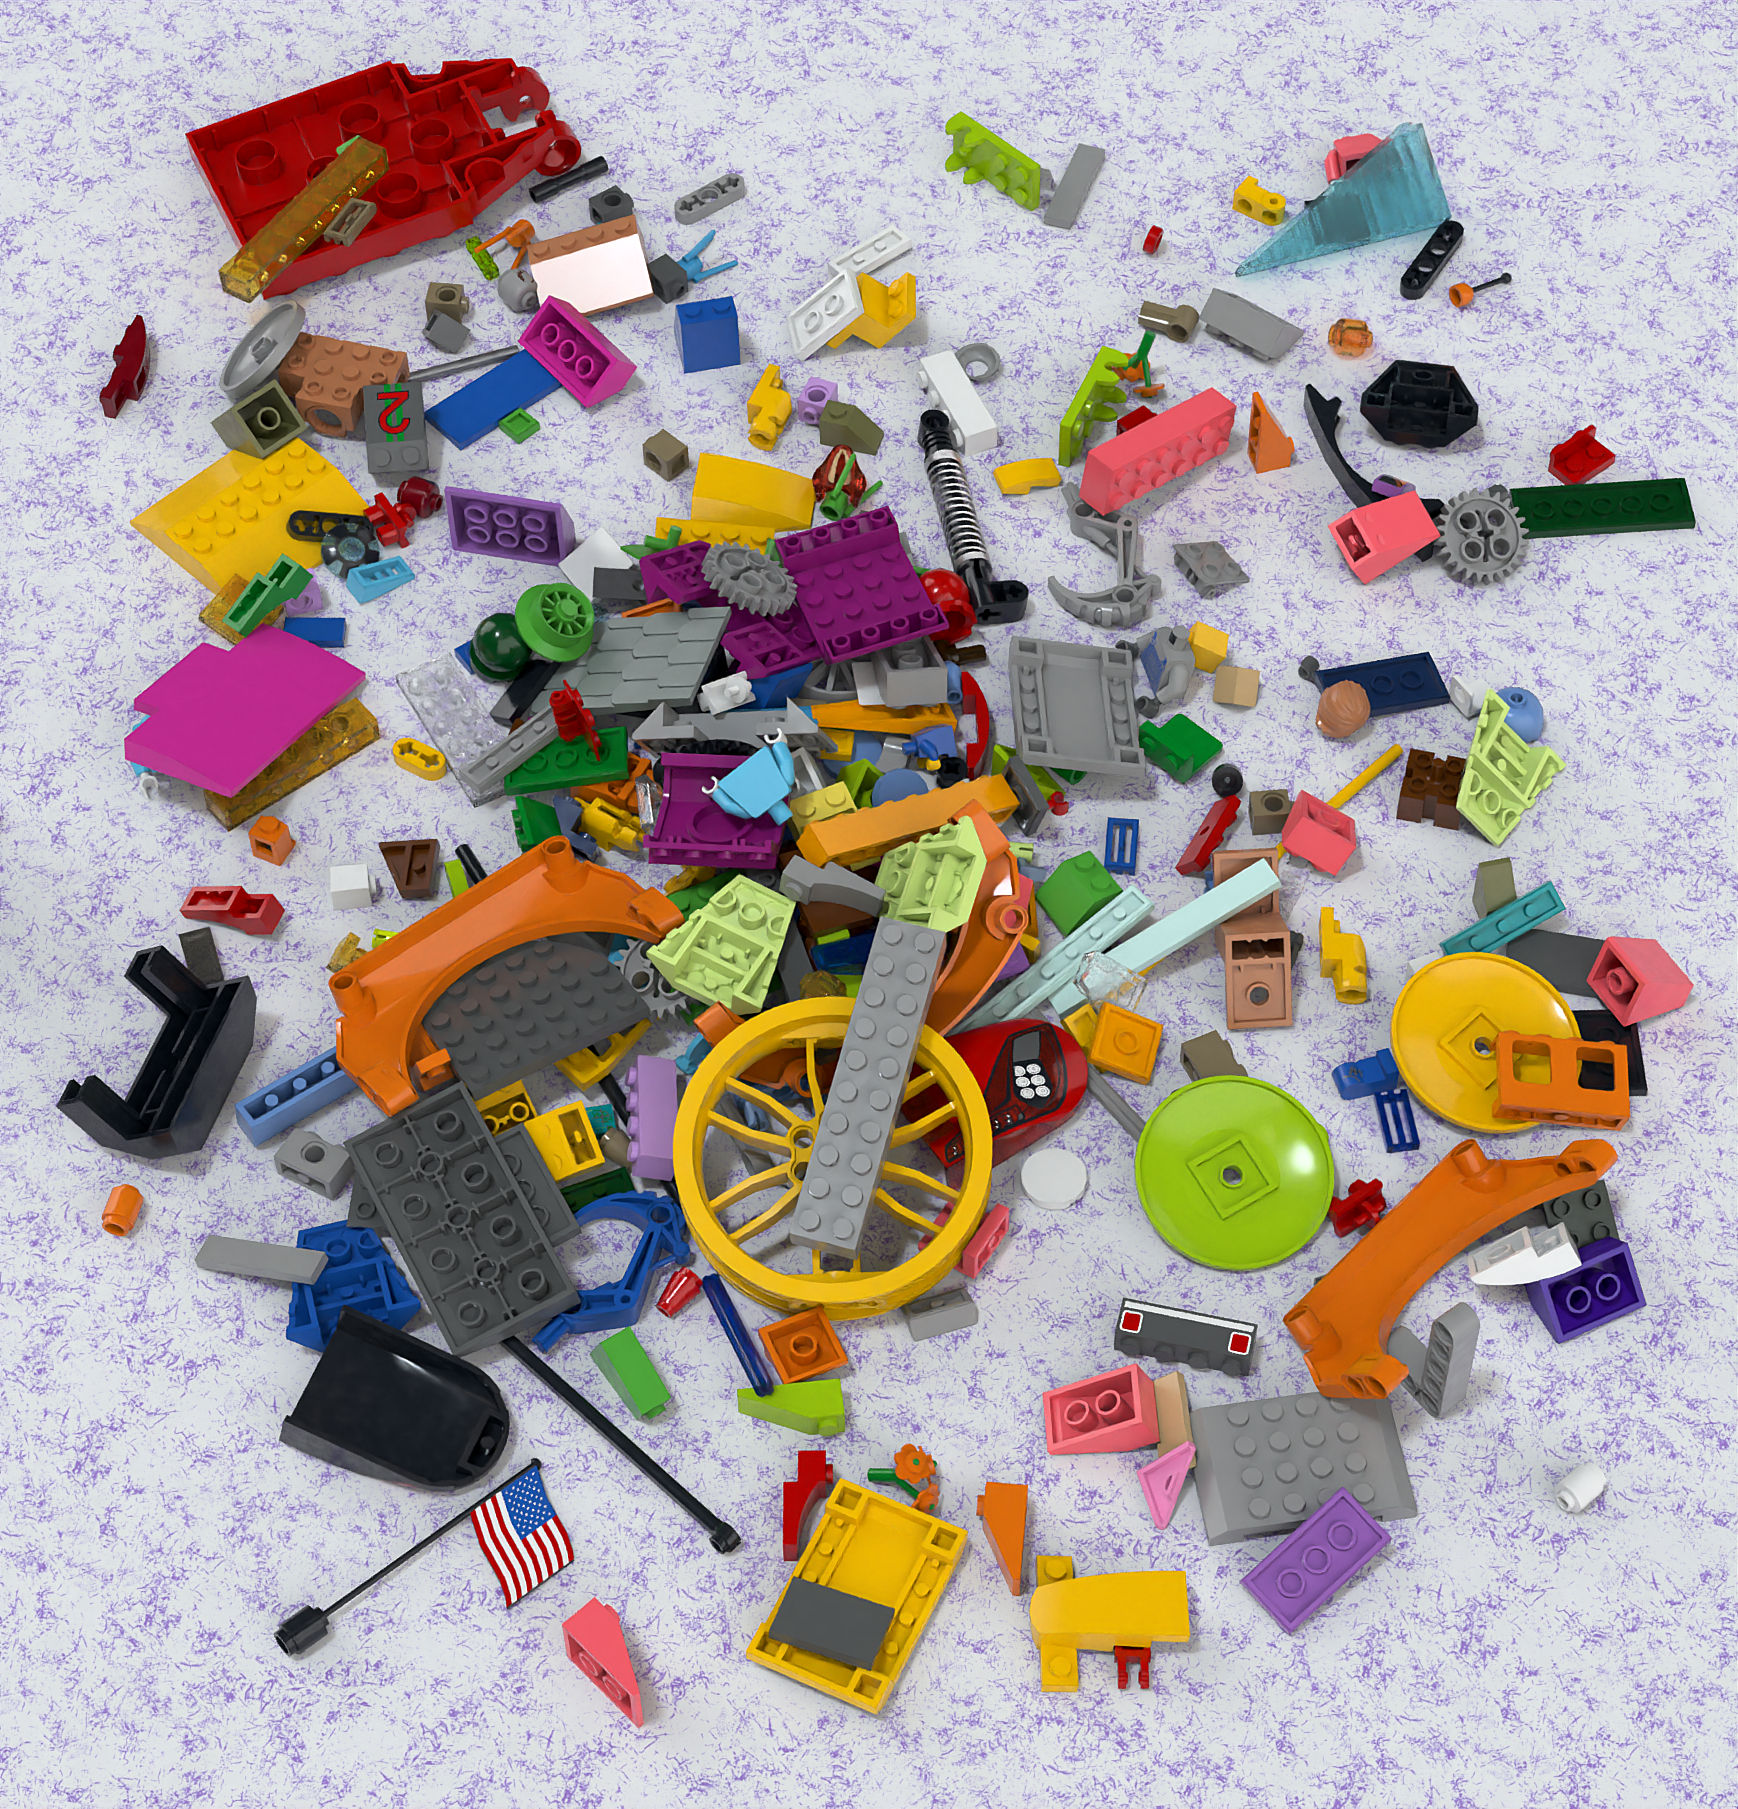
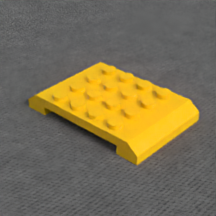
M840 1478L825 1505L824 1516L765 1623L761 1622L746 1650V1658L877 1715L885 1706L961 1559L968 1539V1531ZM793 1576L895 1609L894 1618L871 1671L769 1638L770 1627Z

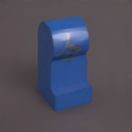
M1385 1048L1376 1051V1056L1340 1064L1332 1071L1331 1076L1341 1098L1344 1100H1354L1396 1090L1399 1070L1390 1049Z

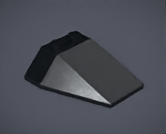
M1397 359L1362 393L1360 404L1361 414L1385 441H1390L1396 445L1416 444L1428 449L1444 448L1476 426L1479 406L1454 366Z

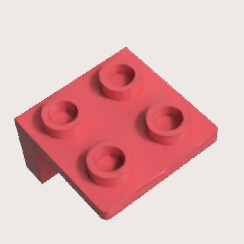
M947 1202L933 1223L943 1227L954 1208V1204ZM999 1203L996 1204L991 1213L986 1212L978 1225L979 1230L970 1239L961 1254L963 1255L962 1259L953 1269L975 1279L1009 1231V1208ZM925 1234L918 1243V1250L921 1251L930 1243L933 1237Z

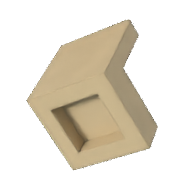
M1217 665L1213 701L1255 707L1260 671Z

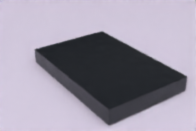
M1610 1009L1571 1010L1578 1024L1581 1039L1584 1041H1612L1617 1045H1627L1629 1096H1646L1648 1089L1637 1023L1624 1027ZM1582 1060L1578 1085L1584 1089L1613 1091V1063Z

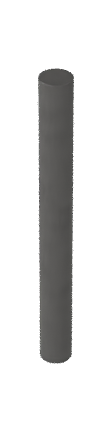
M517 345L410 372L408 382H421L509 359L519 353Z

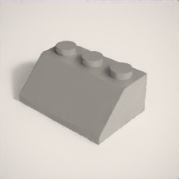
M1213 288L1198 318L1207 323L1205 327L1207 330L1217 335H1221L1222 332L1230 336L1228 341L1244 348L1245 344L1252 347V354L1266 361L1269 357L1280 359L1304 333V330L1234 293Z

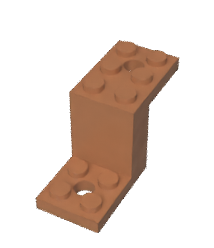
M1277 848L1212 851L1213 888L1263 858L1279 879ZM1278 888L1215 926V945L1225 967L1227 1029L1292 1026L1290 930L1279 913ZM1256 987H1263L1267 990V996L1261 1002H1254L1250 999V992Z

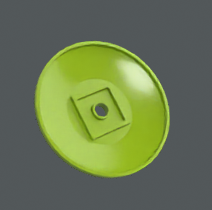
M1222 1075L1203 1078L1181 1087L1169 1095L1154 1110L1143 1128L1136 1147L1134 1178L1139 1201L1149 1222L1157 1233L1175 1250L1200 1264L1212 1268L1246 1271L1265 1268L1289 1258L1314 1236L1324 1221L1332 1200L1334 1165L1329 1144L1321 1127L1312 1114L1292 1095L1277 1086L1256 1078ZM1227 1169L1237 1171L1240 1175V1182L1234 1185L1227 1183L1223 1178V1172Z

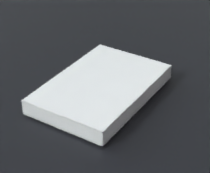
M850 268L844 269L786 316L795 356L801 361H804L864 313L855 272Z

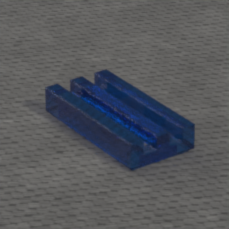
M1400 1089V1093L1394 1094V1090L1387 1091V1095H1381V1092H1374L1373 1100L1386 1153L1419 1150L1420 1141L1407 1089ZM1397 1102L1401 1103L1410 1140L1408 1143H1406ZM1389 1103L1398 1144H1393L1384 1104Z

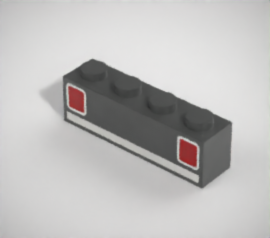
M1123 1297L1115 1329L1114 1350H1119L1127 1355L1134 1356L1139 1354L1154 1357L1161 1362L1173 1361L1188 1364L1196 1369L1208 1368L1218 1370L1230 1376H1249L1258 1324Z

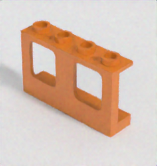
M1513 1030L1499 1032L1490 1044V1050L1496 1051L1498 1097L1491 1105L1492 1118L1620 1131L1629 1120L1630 1101L1627 1045H1617L1612 1041L1589 1042L1578 1037L1567 1039L1552 1038L1548 1034L1524 1035ZM1513 1053L1548 1056L1550 1058V1084L1527 1083L1515 1080L1513 1076ZM1577 1060L1613 1063L1614 1090L1603 1091L1581 1088L1577 1080Z

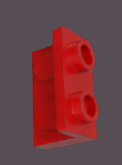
M1592 424L1584 430H1578L1572 438L1563 444L1556 445L1550 452L1548 472L1564 485L1584 484L1615 462L1616 455L1595 439L1597 428Z

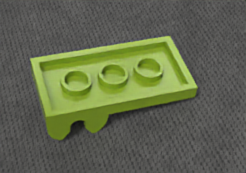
M962 111L948 120L945 126L946 135H953V154L945 162L946 172L968 167L969 170L964 173L963 177L964 184H975L985 179L999 191H1003L1031 212L1039 207L1041 165Z
M1106 346L1101 347L1060 423L1058 465L1069 468L1074 458L1080 457L1084 444L1083 441L1085 437L1090 438L1094 428V421L1112 422L1117 420L1118 414L1113 408L1105 406L1104 403H1126V393L1120 388L1115 387L1120 382V378L1112 371V366L1117 368L1128 366L1129 360L1124 353Z

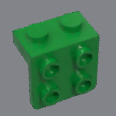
M1176 714L1160 728L1149 720L1139 726V747L1144 749V755L1183 784L1220 754L1223 749L1221 741L1183 714Z

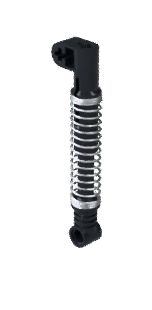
M927 410L920 417L917 442L925 452L924 469L929 481V487L931 488V494L933 495V501L935 502V508L937 509V515L939 516V522L941 523V529L943 530V536L945 537V543L947 544V550L949 551V557L951 558V564L953 565V571L961 576L967 585L970 597L969 604L972 605L975 611L977 624L988 625L1017 622L1025 615L1029 590L1025 584L1017 580L992 581L990 576L992 573L991 560L987 552L981 526L979 525V519L977 518V512L975 511V505L973 504L961 457L957 450L953 448L948 431L949 418L942 411Z

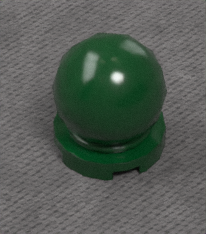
M495 613L482 620L476 628L474 637L469 645L471 668L477 676L489 683H493V681H507V683L514 681L526 666L532 654V649L519 634L515 615L512 613Z

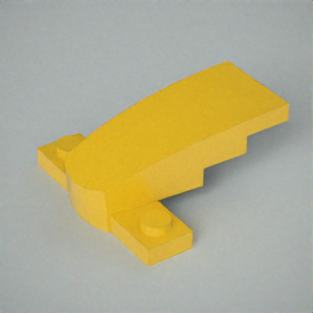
M1036 1555V1590L1031 1598L1029 1620L1032 1639L1037 1650H1039L1041 1692H1077L1079 1686L1077 1648L1113 1652L1114 1645L1150 1648L1152 1641H1189L1190 1626L1186 1571H1136L1073 1578L1072 1556Z

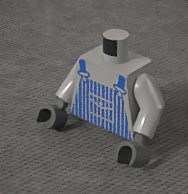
M1178 625L1173 627V629L1166 626L1137 638L1135 643L1120 640L1115 645L1117 649L1131 650L1132 661L1136 659L1138 652L1141 650L1140 659L1155 697L1150 699L1147 696H1141L1137 699L1135 706L1141 709L1139 713L1145 717H1155L1159 711L1160 704L1166 705L1173 699H1184L1195 665V657L1188 641L1190 632L1184 626Z

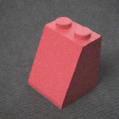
M1615 936L1606 938L1586 980L1624 1027L1684 1006L1694 986L1688 976L1684 974L1656 939Z

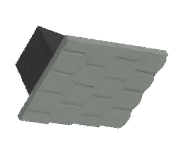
M689 608L688 612L655 613L650 617L609 618L608 622H594L593 639L589 649L578 659L561 664L532 702L528 717L535 716L550 704L549 698L554 691L565 689L563 684L565 679L571 690L577 689L584 703V706H582L583 710L589 708L592 716L616 713L647 719L663 701L678 714L709 713V711L703 712L701 710L697 695L703 693L701 686L721 679L728 669L725 650L720 642L732 614L731 608Z

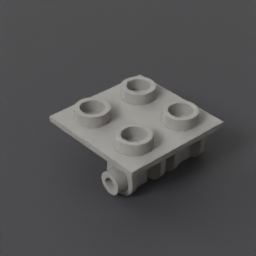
M1218 541L1173 545V548L1176 550L1173 557L1175 560L1174 564L1189 579V582L1195 585L1194 587L1202 597H1213L1216 593L1215 587L1217 584L1249 582L1250 580L1242 571L1241 566L1225 551L1224 546L1218 543Z

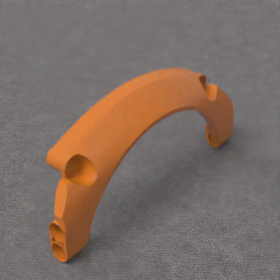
M972 799L947 819L948 823L955 826L958 824L959 818L967 815L972 818L987 863L968 922L958 926L952 948L939 971L925 1024L942 1037L972 1009L988 990L1010 958L1029 922L1027 911L1022 906L1016 905L1013 902L1020 898L1017 858L1009 850L1011 846L1004 834L983 806L975 799ZM1013 910L1016 914V922L1009 928L1004 922V917L1008 911ZM719 1000L693 1020L694 1025L712 1049L729 1033L746 1022L730 1011ZM806 1047L782 1048L754 1063L738 1076V1078L778 1090L786 1082L796 1094L811 1098L810 1090H802L800 1087V1079L807 1073ZM842 1047L837 1048L838 1060L841 1054ZM815 1061V1076L821 1095L829 1093L838 1061L820 1066Z

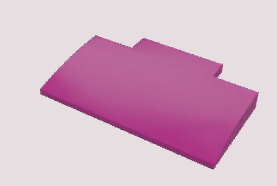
M264 623L260 624L229 651L202 642L134 699V710L151 717L124 738L125 760L232 798L366 679V673L313 643Z

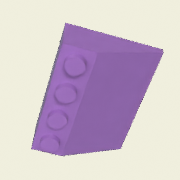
M446 486L444 489L452 549L455 551L559 567L558 564L573 552L576 544L574 522L562 504Z

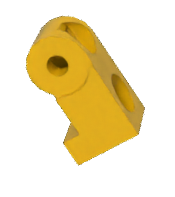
M1249 175L1234 191L1232 209L1265 225L1276 226L1283 222L1286 206L1284 196L1278 193H1270L1259 187L1258 179Z

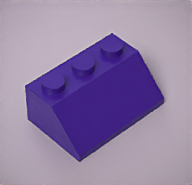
M1610 1236L1578 1249L1582 1263L1581 1266L1551 1278L1524 1283L1532 1308L1556 1343H1563L1647 1305L1627 1242Z

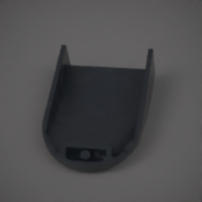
M344 1304L336 1330L291 1417L286 1415L283 1421L279 1441L332 1465L361 1475L423 1490L445 1492L470 1486L482 1479L493 1469L507 1443L510 1420L509 1412L500 1394L501 1390L483 1370L470 1362Z

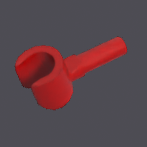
M1054 792L1051 795V799L1047 800L1048 810L1050 809L1056 816L1067 814L1069 809V802H1063L1064 794L1062 792Z

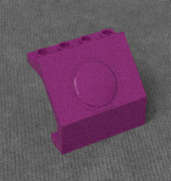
M662 752L661 766L665 767L662 803L653 836L643 835V848L649 851L648 864L755 869L776 868L787 821L778 826L768 812L758 819L753 817L743 819L726 813L714 799L702 791L703 786L708 790L713 789L715 781L711 779L712 776L721 781L751 756ZM791 794L783 799L789 809Z

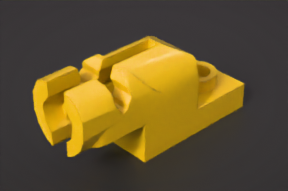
M773 364L768 365L747 402L748 423L751 424L748 431L750 434L748 441L754 447L764 451L773 449L778 440L777 436L783 432V428L792 413L791 396L782 390L783 379H780V366Z
M578 797L574 798L582 804L580 808L584 811L581 819L582 824L576 834L579 835L580 831L591 835L597 840L595 844L607 852L614 845L624 850L638 852L639 846L636 845V840L643 843V835H650V824L637 816L632 817L628 811L619 809L599 797L591 804Z
M1321 907L1318 925L1320 978H1332L1338 1001L1345 1004L1364 1003L1367 999L1366 948L1362 938L1357 934L1340 933V920H1334V907Z

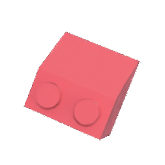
M1301 790L1282 829V846H1284V849L1289 854L1295 857L1301 856L1310 861L1317 870L1321 872L1328 871L1336 876L1356 848L1355 820L1306 791Z

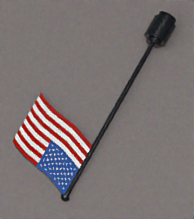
M532 1458L531 1464L326 1610L322 1611L319 1607L313 1609L311 1606L306 1605L279 1625V1630L274 1633V1638L280 1648L289 1657L295 1653L301 1654L328 1634L326 1626L329 1625L327 1619L329 1615L468 1516L471 1517L479 1546L501 1585L508 1610L574 1561L573 1549L568 1534L546 1496L538 1472L542 1467L541 1461L538 1458Z

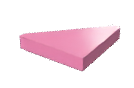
M1190 1441L1183 1443L1136 1471L1155 1526L1161 1530L1167 1528L1196 1450L1195 1444Z

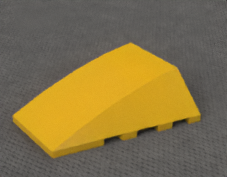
M704 451L699 456L692 493L690 520L775 528V533L811 529L818 482L764 464Z

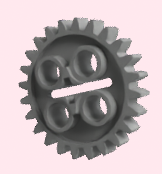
M1477 488L1471 490L1469 495L1466 491H1462L1458 498L1452 497L1448 501L1449 505L1446 504L1440 509L1444 515L1440 514L1435 518V521L1440 524V526H1437V529L1441 536L1433 541V544L1442 547L1436 555L1446 556L1447 559L1444 561L1443 567L1452 564L1454 567L1451 575H1455L1459 571L1462 572L1463 582L1472 576L1473 585H1477L1481 582V579H1483L1485 585L1492 583L1493 579L1498 583L1504 579V576L1509 577L1513 574V569H1517L1522 564L1519 559L1527 555L1521 548L1529 544L1528 540L1522 538L1523 535L1529 532V529L1520 528V524L1526 519L1525 517L1516 518L1515 514L1518 512L1519 507L1510 510L1508 507L1510 498L1503 502L1499 501L1500 492L1490 497L1489 489L1487 488L1480 495ZM1488 515L1495 518L1497 526L1490 524ZM1460 518L1468 522L1469 529L1462 527ZM1493 544L1501 548L1502 555L1495 553ZM1465 547L1473 551L1474 558L1466 555Z
M726 541L723 542L722 546L716 543L714 548H709L701 564L703 566L701 572L706 574L704 580L712 582L710 588L718 589L720 591L719 597H728L729 604L738 603L740 610L747 607L751 614H754L756 610L762 616H765L767 612L772 616H775L777 612L783 614L785 610H789L797 595L795 591L797 585L792 583L794 577L786 575L789 570L780 568V561H771L770 554H765L764 556L760 554L759 548H756L754 551L750 550L748 544L740 547L735 541L732 546Z
M639 938L636 942L631 939L626 940L630 946L629 950L620 949L618 952L623 956V960L614 961L613 964L648 1005L651 1016L647 1017V1019L654 1024L657 1017H659L666 1024L671 1014L678 1021L680 1020V1011L684 1010L690 1015L691 1008L689 1005L692 1003L698 1006L702 1005L701 1001L679 990L670 993L673 987L646 956V951L654 945L658 946L660 943L654 944ZM649 981L645 988L640 989L645 982Z

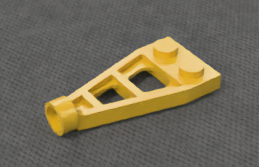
M645 1018L635 1023V1027L625 1036H621L616 1032L606 1037L612 1045L602 1056L597 1057L586 1047L553 1063V1065L584 1092L606 1077L653 1023Z

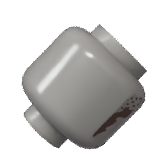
M509 269L500 276L498 280V294L515 311L530 309L538 300L536 291L538 284L525 270Z

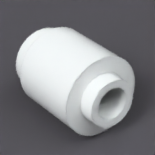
M1587 1462L1584 1465L1580 1464L1555 1485V1500L1563 1510L1579 1513L1602 1493L1603 1486L1606 1484V1477L1595 1464Z

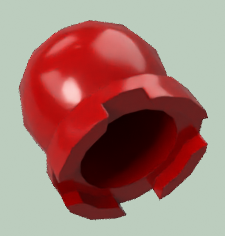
M937 568L923 573L919 580L932 605L939 603L949 623L948 629L928 634L931 641L944 639L951 644H955L969 637L972 634L971 627L977 624V618L972 605L969 604V590L963 578L955 572L944 568Z

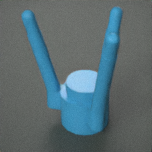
M711 230L689 253L677 261L687 271L688 282L692 279L694 283H698L705 277L738 265V261L734 260L700 272L703 265L697 255L713 240L716 234L715 230Z

